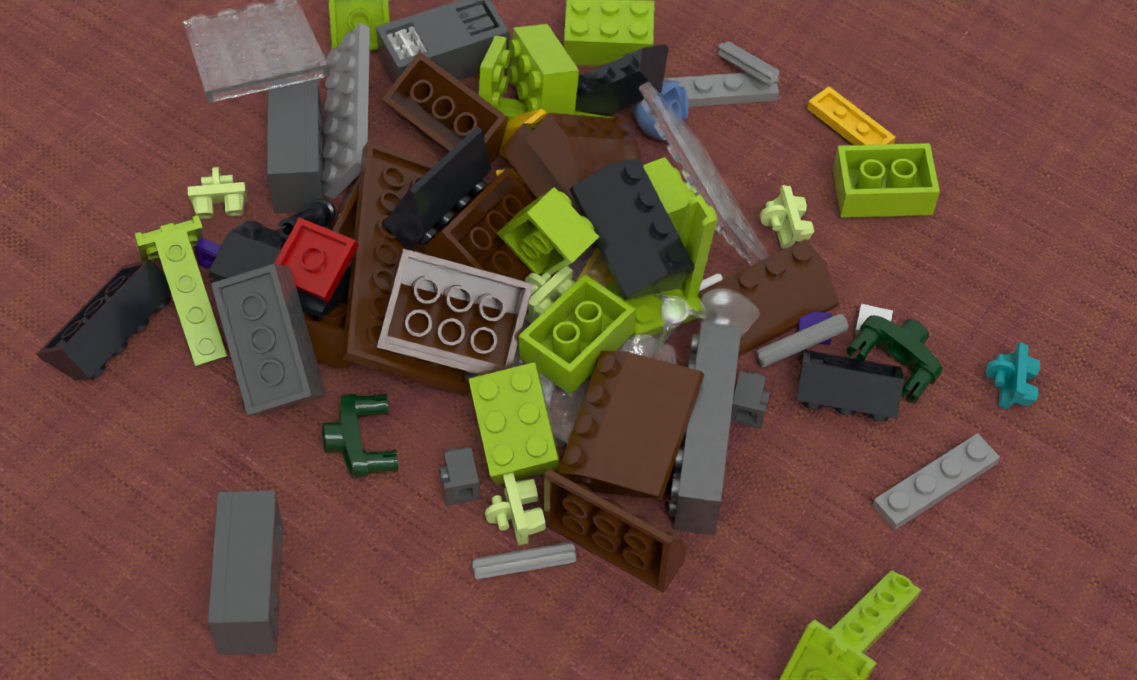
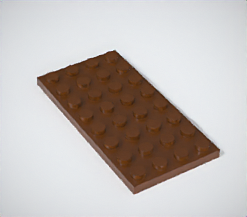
M368 141L362 152L354 240H356L359 246L351 261L342 360L465 396L470 391L469 379L471 378V372L377 347L400 249L409 250L382 224L407 191L435 165ZM471 193L468 195L471 200L474 198ZM455 209L452 211L455 216L458 214ZM438 225L435 227L438 232L441 230ZM421 242L412 250L427 255L422 249L424 245Z

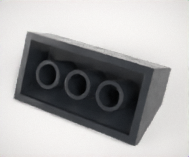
M477 126L417 181L382 224L409 250L412 251L420 242L425 246L437 234L438 231L435 229L437 225L442 229L455 216L452 213L454 209L459 213L469 203L471 198L468 195L470 193L475 197L487 185L484 178L491 171V165L482 129Z
M639 158L611 163L571 187L570 192L582 216L592 223L594 232L599 236L595 243L624 301L678 289L695 269Z
M245 221L228 232L209 270L208 277L220 281L274 264L287 239L283 238L278 230L264 227L257 221ZM351 261L329 302L297 290L303 312L323 318L348 299Z
M151 259L123 266L37 353V356L76 381L95 379L105 370L106 366L104 363L111 356H117L127 347L128 343L126 340L133 333H139L149 324L147 318L154 311H160L170 302L171 299L168 296L171 292L166 276Z

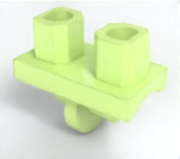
M220 167L212 168V176L201 177L202 186L187 187L188 197L192 206H194L196 216L199 215L200 219L214 217L213 204L225 203V213L227 216H242L245 201H249L245 182L234 183L233 175L221 176Z
M782 185L780 195L766 203V208L760 213V219L764 226L772 227L774 231H777L781 249H786L792 246L795 241H802L804 239L808 241L814 233V227L811 221L800 220L806 212L807 204L805 197L793 196L791 186Z
M566 266L553 277L548 273H544L542 276L531 273L525 278V282L534 284L528 303L529 312L525 315V319L528 322L533 323L575 283L572 280V269Z
M513 473L503 475L506 487L504 489L506 502H503L500 495L492 497L493 505L485 511L486 520L489 523L498 524L499 530H507L509 528L508 521L511 519L518 546L528 544V535L545 530V518L542 508L523 511L522 507L523 504L538 501L534 479L515 481Z

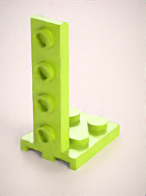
M329 0L332 49H336L341 44L346 33L352 32L361 23L370 27L369 50H378L376 27L390 23L389 0Z
M495 36L480 66L479 96L509 118V122L516 115L526 113L528 110L524 101L503 98V94H506L508 89L509 77L504 76L505 68H508L511 52L506 50L507 38ZM575 111V115L612 118L607 116Z
M701 194L692 197L688 201L680 239L695 269L678 289L625 301L636 308L635 333L632 335L635 342L692 321L705 314L706 308L698 294L701 282L703 281L710 246L713 241L717 215L711 205H707ZM615 282L606 285V289L624 300Z
M199 215L193 216L192 220L179 224L169 223L160 226L161 229L141 234V232L135 233L137 249L141 260L161 261L195 367L227 357L193 250L196 249V244L201 237L203 238V227Z
M891 570L831 630L814 619L807 626L780 680H868L877 663L864 653L914 603L921 589L912 584L907 577Z

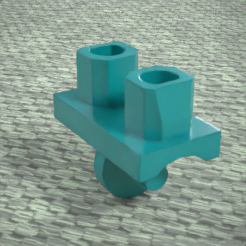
M1019 342L1013 353L997 355L996 360L986 365L987 377L995 380V386L1000 387L999 407L1008 409L1014 403L1029 407L1038 399L1039 388L1026 383V379L1031 381L1037 376L1040 370V361L1028 356V345Z

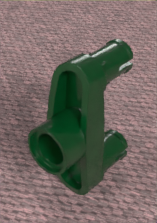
M871 315L863 322L860 327L861 332L846 349L847 354L852 357L859 348L860 352L854 360L863 362L877 344L913 371L912 375L903 385L901 394L904 398L913 389V392L907 399L911 403L918 402L928 385L935 383L942 374L940 362L924 345L929 338L928 330L921 323L913 319H907L901 326H898L883 317Z
M386 394L373 396L341 395L339 422L322 423L324 452H342L346 467L352 478L368 477L370 473L398 471L399 465L396 449L382 452H366V450H362L358 425L359 417L388 415Z

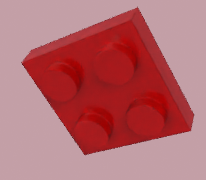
M299 218L274 264L291 267L297 290L329 302L359 244L352 238Z

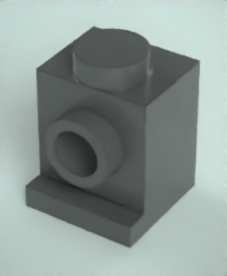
M740 371L733 397L730 422L762 429L770 391L764 390L766 377L759 373Z
M451 448L445 451L443 454L445 466H440L439 471L442 486L444 487L446 506L480 500L479 480L472 448Z

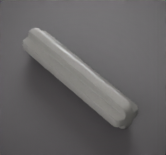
M729 41L719 44L720 50L718 54L720 57L767 85L776 84L779 81L778 75L780 72L778 69Z
M843 314L828 318L758 349L756 352L757 359L762 367L778 362L846 332L849 328L847 320Z
M572 542L475 558L472 560L473 574L476 579L574 563L576 561V550Z

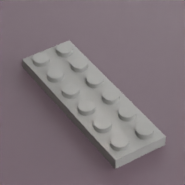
M361 23L352 32L346 33L341 44L336 49H332L326 59V65H328V76L325 82L327 99L324 106L326 110V123L324 125L326 139L323 149L325 167L322 173V181H324V195L335 199L360 174L362 152L368 142L370 27Z

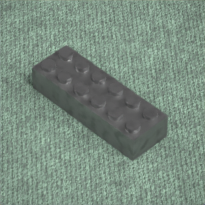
M701 321L700 335L693 334L688 368L702 371L705 375L676 457L668 515L675 517L674 530L714 536L716 533L741 336L740 326Z

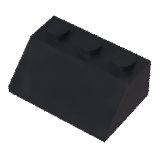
M666 44L641 48L633 53L625 54L613 62L603 64L584 75H579L575 109L579 112L608 116L661 93L669 47Z
M805 349L803 351L796 400L802 401L803 406L812 409H821L822 405L835 407L836 412L845 415H855V411L869 413V418L878 421H888L889 417L897 419L904 384L902 367L867 360L857 362L854 358Z

